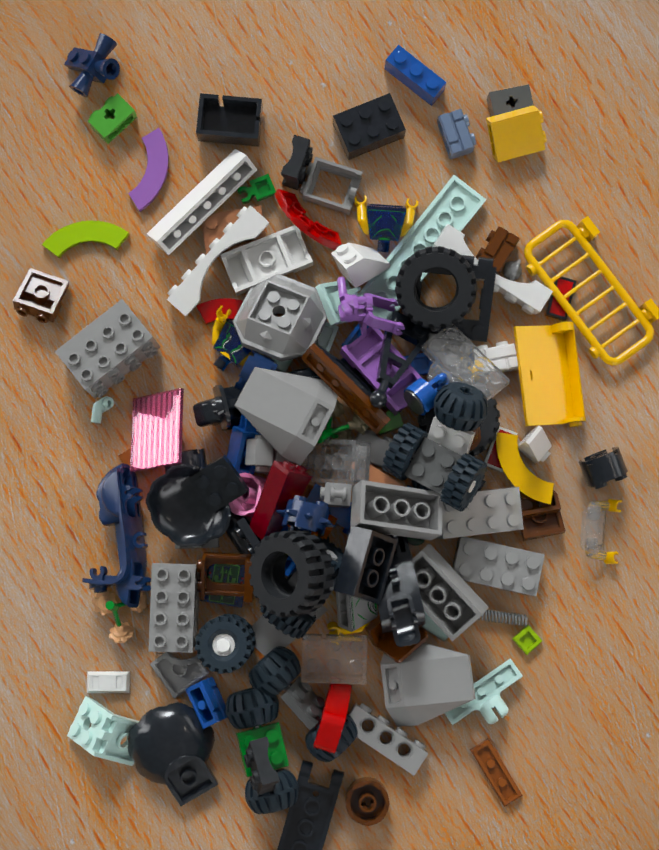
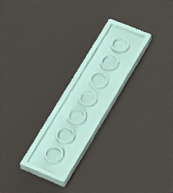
M453 175L387 257L386 260L390 263L391 267L370 279L358 295L370 293L397 300L395 294L396 279L400 268L407 258L418 250L433 246L447 224L462 232L486 202V199L457 176ZM422 273L421 281H423L428 273ZM399 305L395 306L396 311H399L401 307ZM373 306L372 311L374 316L387 320L390 319L393 313Z

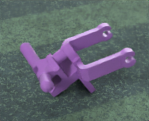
M339 277L337 279L341 305L338 306L340 321H358L361 335H366L367 325L392 332L394 335L402 334L401 330L405 329L403 323L376 317L372 313L373 306L393 312L396 310L395 306H398L396 299H388L370 293H364L360 297L347 294L345 278Z

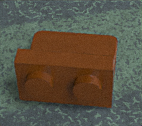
M380 615L365 627L371 643L397 663H401L429 638L428 633L419 627L420 642L399 647L394 641L392 632L382 634Z

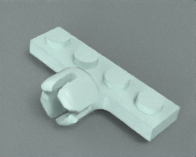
M510 658L474 683V700L444 714L451 724L454 725L471 712L478 710L488 724H494L499 719L493 712V708L496 709L501 718L506 716L509 710L502 700L500 693L522 678L523 675Z

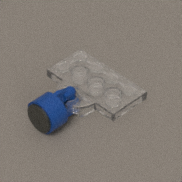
M453 324V326L446 327L421 345V351L433 362L428 372V382L422 378L417 379L404 389L403 395L412 411L418 415H425L434 408V399L438 391L448 383L461 382L472 385L481 390L488 401L509 385L510 379Z

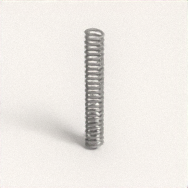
M489 609L484 612V620L487 621L488 615V622L492 613L491 622H493L495 614L494 622H497L498 616V623H500L502 614L501 623L504 622L505 616V624L507 623V617L508 624H510L512 616V625L514 624L515 617V626L517 625V619L518 626H520V622L521 626H523L524 618L525 627L527 626L528 617L526 614L523 616V614L520 615L519 613H506V611L503 613V611Z

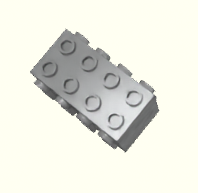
M121 299L55 352L81 386L96 399L97 397L104 396L108 392V388L113 384L116 385L122 382L127 373L137 370L145 359L155 356L161 347L124 300Z

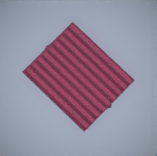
M183 388L133 398L131 472L152 468L157 469L158 467L181 463Z

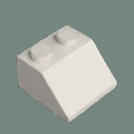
M348 242L347 244L340 245L331 253L341 274L355 288L391 267L390 263L371 247Z

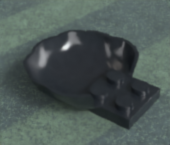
M224 454L203 468L190 464L171 467L164 475L158 477L152 483L150 491L147 493L146 505L150 511L151 520L158 531L169 537L178 546L197 547L208 543L211 539L221 537L226 532L231 517L229 503L247 493L249 487Z
M179 702L149 710L130 729L128 753L135 762L137 771L151 782L167 785L180 806L185 805L218 785V780L206 763L215 742L214 730L211 726L205 729L202 728L194 708Z

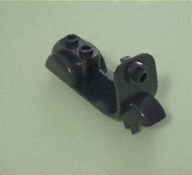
M310 367L287 372L289 374L321 379ZM216 385L213 387V399L196 403L193 406L196 424L199 427L221 424L222 431L232 430L233 426L239 427L242 413L234 405L241 391L235 389L234 386L223 388L222 385Z
M383 534L398 540L381 603L380 605L377 604L382 634L392 632L394 641L399 647L417 644L421 638L419 626L425 625V613L407 537Z

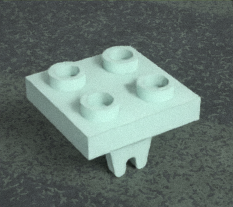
M346 280L347 294L356 295L357 297L363 296V294L358 295L361 287L351 289L348 280ZM337 281L316 286L315 288L330 326L347 323L346 321H340L338 306L341 305Z

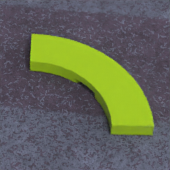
M81 221L67 225L54 232L45 240L42 246L58 258L72 247L84 242L102 243L118 250L129 236V232L108 222Z

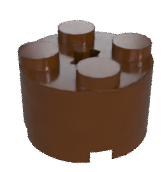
M362 777L352 782L347 788L345 802L351 819L365 826L378 824L384 819L390 802L387 790L376 778ZM365 797L371 799L370 805H366V803L363 802Z

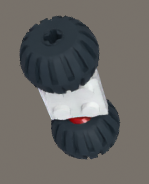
M451 382L444 385L434 399L435 417L433 418L427 438L461 456L465 455V453L469 454L475 435L473 430L477 429L487 417L488 402L485 394L478 388L466 383ZM412 480L413 488L430 490Z

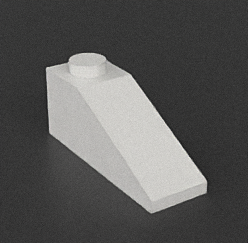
M539 425L524 437L518 445V450L536 464L539 461L544 462L551 454L548 450L552 445L543 428Z

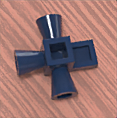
M100 33L94 51L74 47L69 52L64 65L71 70L81 71L79 76L69 85L77 94L88 97L92 81L104 84L106 79L113 80L119 75L120 66L117 60L105 59L117 46V43L112 38Z

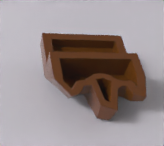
M554 490L551 505L536 501L520 492L524 528L521 530L523 541L565 533L566 530L560 512L561 505L558 494Z

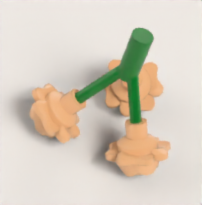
M108 590L107 592L96 593V598L92 599L94 611L96 613L100 612L102 616L113 612L116 621L115 627L109 630V638L113 639L115 643H125L134 636V627L130 626L128 622H120L117 611L120 607L126 605L122 602L117 603L115 594L109 593ZM144 591L140 592L138 607L130 608L132 611L141 613L147 607V595Z

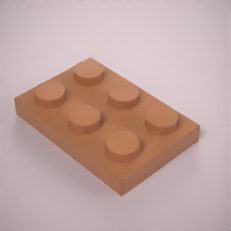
M261 206L253 207L262 215ZM241 209L212 213L201 224L206 255L211 250L209 245L216 238L220 240L225 234L223 232L224 228L230 222L234 224L239 219L236 215ZM265 229L256 239L235 244L223 253L266 237Z

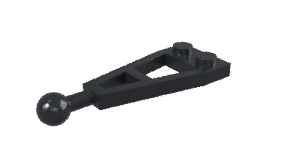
M396 310L393 311L389 320L401 322L405 327L404 330H401L402 334L397 336L416 345L408 358L404 360L389 352L393 333L384 331L376 379L380 385L378 390L370 395V403L376 408H381L387 403V389L393 388L424 347L431 331L430 328H423L422 325L413 323L409 317ZM387 362L399 368L393 378L386 375Z

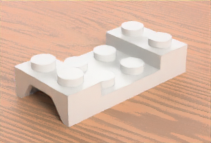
M296 225L220 254L236 296L248 292L252 286L276 274L296 273L313 266V260L307 251L300 229Z

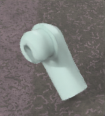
M102 397L93 404L91 423L101 424L102 413L114 406V400L111 397Z

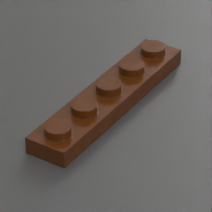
M315 343L306 350L301 359L376 434L380 432L391 420L384 411L374 407L370 403L369 396Z

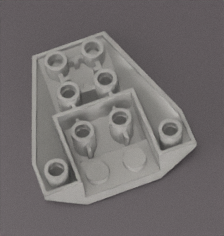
M254 367L234 406L281 456L300 466L318 442L335 409L338 395L321 379Z
M427 643L421 644L401 663L395 662L383 653L380 666L385 706L398 727L420 725L475 699L470 655Z

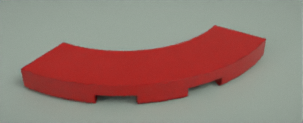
M277 189L275 197L279 206L292 223L302 232L332 250H336L342 245L338 232L325 227L318 221H311L305 215L306 211L299 203L295 194Z
M219 298L196 305L207 325L215 322L217 318L216 311L221 306H223L222 313L225 315L229 309L231 310V314L226 320H234L243 300Z

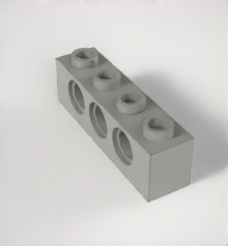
M355 703L348 715L352 717L356 724L357 738L412 775H415L428 755V752L425 750L426 745L417 739L414 742L407 738L408 733L399 727L396 730L389 726V720L381 715L377 718L371 714L372 709L361 703L359 706ZM365 720H371L374 723L373 728L369 731L362 728V723ZM383 732H389L392 735L391 740L387 743L380 741V735ZM401 744L409 746V752L405 755L398 753V747Z

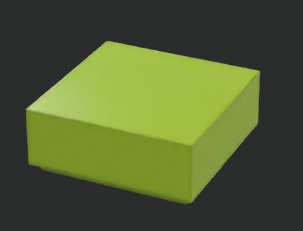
M529 625L512 638L526 655L542 642Z

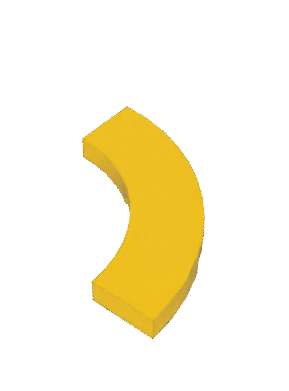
M497 432V454L501 467L508 479L515 487H519V490L526 496L551 505L554 483L538 478L524 465L518 450V435Z

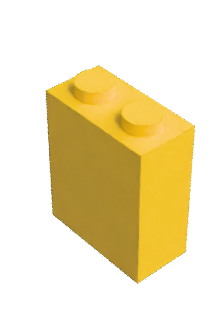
M535 106L486 118L492 157L497 162L545 150L544 143L547 142L545 131H542L541 125L544 122L541 110L539 111Z

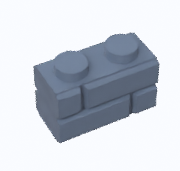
M458 109L438 116L437 124L449 159H455L472 153L475 148L474 145H476V138L473 133L470 134L468 126H470L467 114L463 115L462 109Z

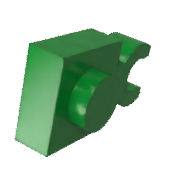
M269 174L249 181L251 185L249 188L243 186L238 189V194H248L246 198L241 199L243 204L249 203L253 197H256L257 202L274 196L276 192Z

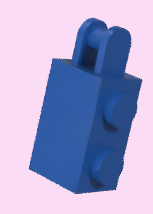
M243 414L239 427L233 426L227 458L239 474L249 473L254 475L255 466L245 465L247 439H255V435L261 434L257 432L256 428Z

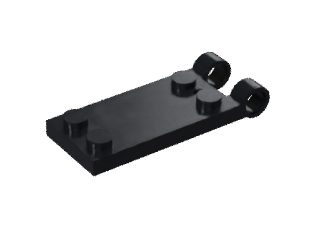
M306 760L302 761L297 779L299 785L298 799L293 806L289 807L277 850H323L344 777L343 771L333 770L328 788L308 782L313 763ZM313 791H318L319 795L314 796Z

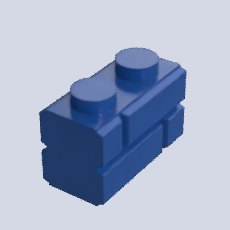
M213 677L202 680L185 689L203 729L227 718L226 704Z

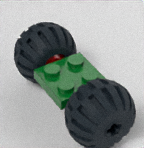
M248 688L228 696L226 715L229 722L236 729L253 727V729L236 733L246 777L252 776L251 768L246 767L244 760L249 742L263 737L268 738V758L273 769L278 772L280 781L275 784L276 790L258 795L257 789L253 790L249 779L245 787V799L254 813L269 814L293 806L298 799L299 785L291 771L279 769L289 766L279 722L261 726L277 718L279 712L278 697L271 698V696L264 692Z

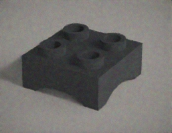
M294 135L292 140L293 153L288 163L283 166L281 176L284 177L283 186L298 190L299 185H302L303 181H305L306 165L309 166V163L312 161L313 148L310 147V139Z
M267 737L250 741L246 749V755H244L246 767L251 768L252 776H250L253 790L257 789L258 795L276 790L275 784L280 781L278 772L273 769L268 758L269 741Z

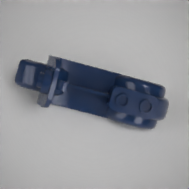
M122 463L111 469L102 478L96 492L100 506V521L104 526H115L120 570L116 576L107 575L108 571L105 566L100 567L99 575H97L95 568H91L90 576L92 579L82 578V582L89 583V589L94 590V593L107 592L108 587L116 586L118 597L122 603L129 608H137L140 601V592L151 591V586H147V583L151 582V578L145 577L147 567L146 548L148 544H145L144 536H147V534L143 531L140 506L143 496H139V493L143 492V490L138 488L136 473L131 471V467L128 464Z

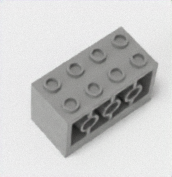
M152 563L148 652L193 653L196 651L195 645L196 636L198 635L199 617L197 583L198 579H200V572L197 570L198 564Z

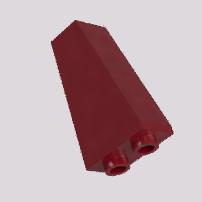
M274 460L249 525L254 534L261 540L271 533L281 532L283 517L276 511L285 510L288 500L294 498V495L302 496L312 476L306 472L307 468L304 466L294 465L286 460L284 462Z

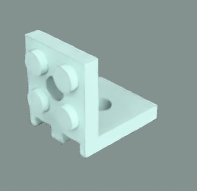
M85 696L67 736L95 757L133 766L135 762L128 753V735L130 729L139 721L114 714L93 698ZM127 736L126 741L120 745L121 740Z

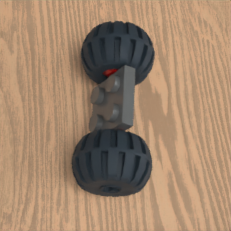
M278 646L266 654L249 672L250 684L253 689L264 692L271 696V698L285 690L281 699L309 729L305 742L310 754L320 761L331 762L342 754L356 739L358 734L356 724L352 717L347 714L335 754L314 748L325 702L312 691L307 681L303 680L300 676L296 678L300 674L301 666L295 653L288 648Z

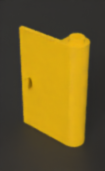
M561 322L545 326L513 327L525 427L569 424L570 427L582 426V422L586 421L574 322Z

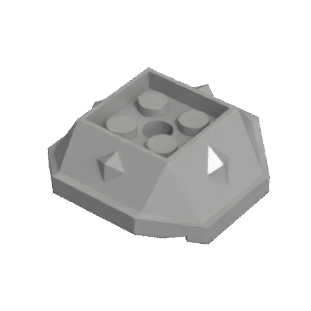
M276 274L250 288L233 320V325L243 347L282 362L302 357L313 343L316 344L327 322V316L316 288ZM279 313H280V314H284V315L281 316V317H276V316H275L276 314H279Z

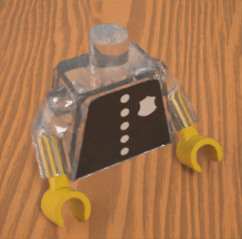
M621 500L592 501L588 504L587 510L584 509L582 512L580 544L582 549L585 550L587 557L604 561L605 564H618L614 560V555H619L617 551L605 552L604 540L606 511L621 512V509H617V504L621 503Z

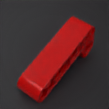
M331 679L314 748L335 754L346 720L352 685Z

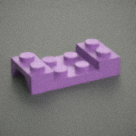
M368 327L366 335H361L351 344L343 346L340 354L377 391L380 383L376 379L384 335L379 329ZM391 344L389 352L406 360ZM387 362L386 375L393 378L399 368ZM411 365L408 366L393 388H388L386 391L387 403L385 406L394 416L408 406L403 395L404 389L417 379L422 378Z

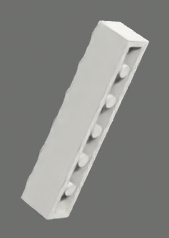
M234 149L163 217L147 235L162 251L170 255L257 171V168L247 155Z

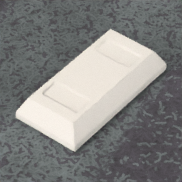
M88 671L87 693H130V671Z

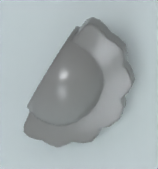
M521 259L509 261L504 265L503 274L507 279L515 281L520 277L522 273Z

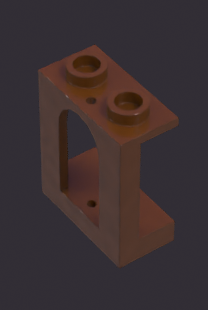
M204 552L202 559H198L197 568L198 572H201V579H198L197 592H201V600L205 599V595L244 596V602L252 603L254 588L250 586L249 581L251 579L249 567L252 565L250 554ZM213 564L245 565L244 584L213 582L207 576V569Z

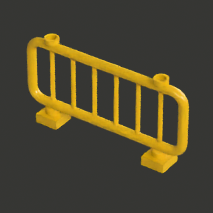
M588 216L582 219L577 226L569 220L555 222L526 244L524 256L529 263L526 269L531 276L537 274L545 286L553 291L552 295L592 346L588 349L594 359L600 357L602 361L611 366L620 365L652 341L654 336L652 323L659 319V308L651 298L640 307L636 305L589 243L597 237L600 231ZM561 228H567L574 237L538 263L532 254L533 249ZM577 240L586 254L551 279L541 265ZM590 257L599 270L563 295L554 284V281ZM602 273L611 287L576 312L566 298ZM612 290H615L624 303L588 328L579 315ZM627 306L636 317V320L601 345L591 331ZM640 323L646 331L645 336L615 358L610 357L604 348Z

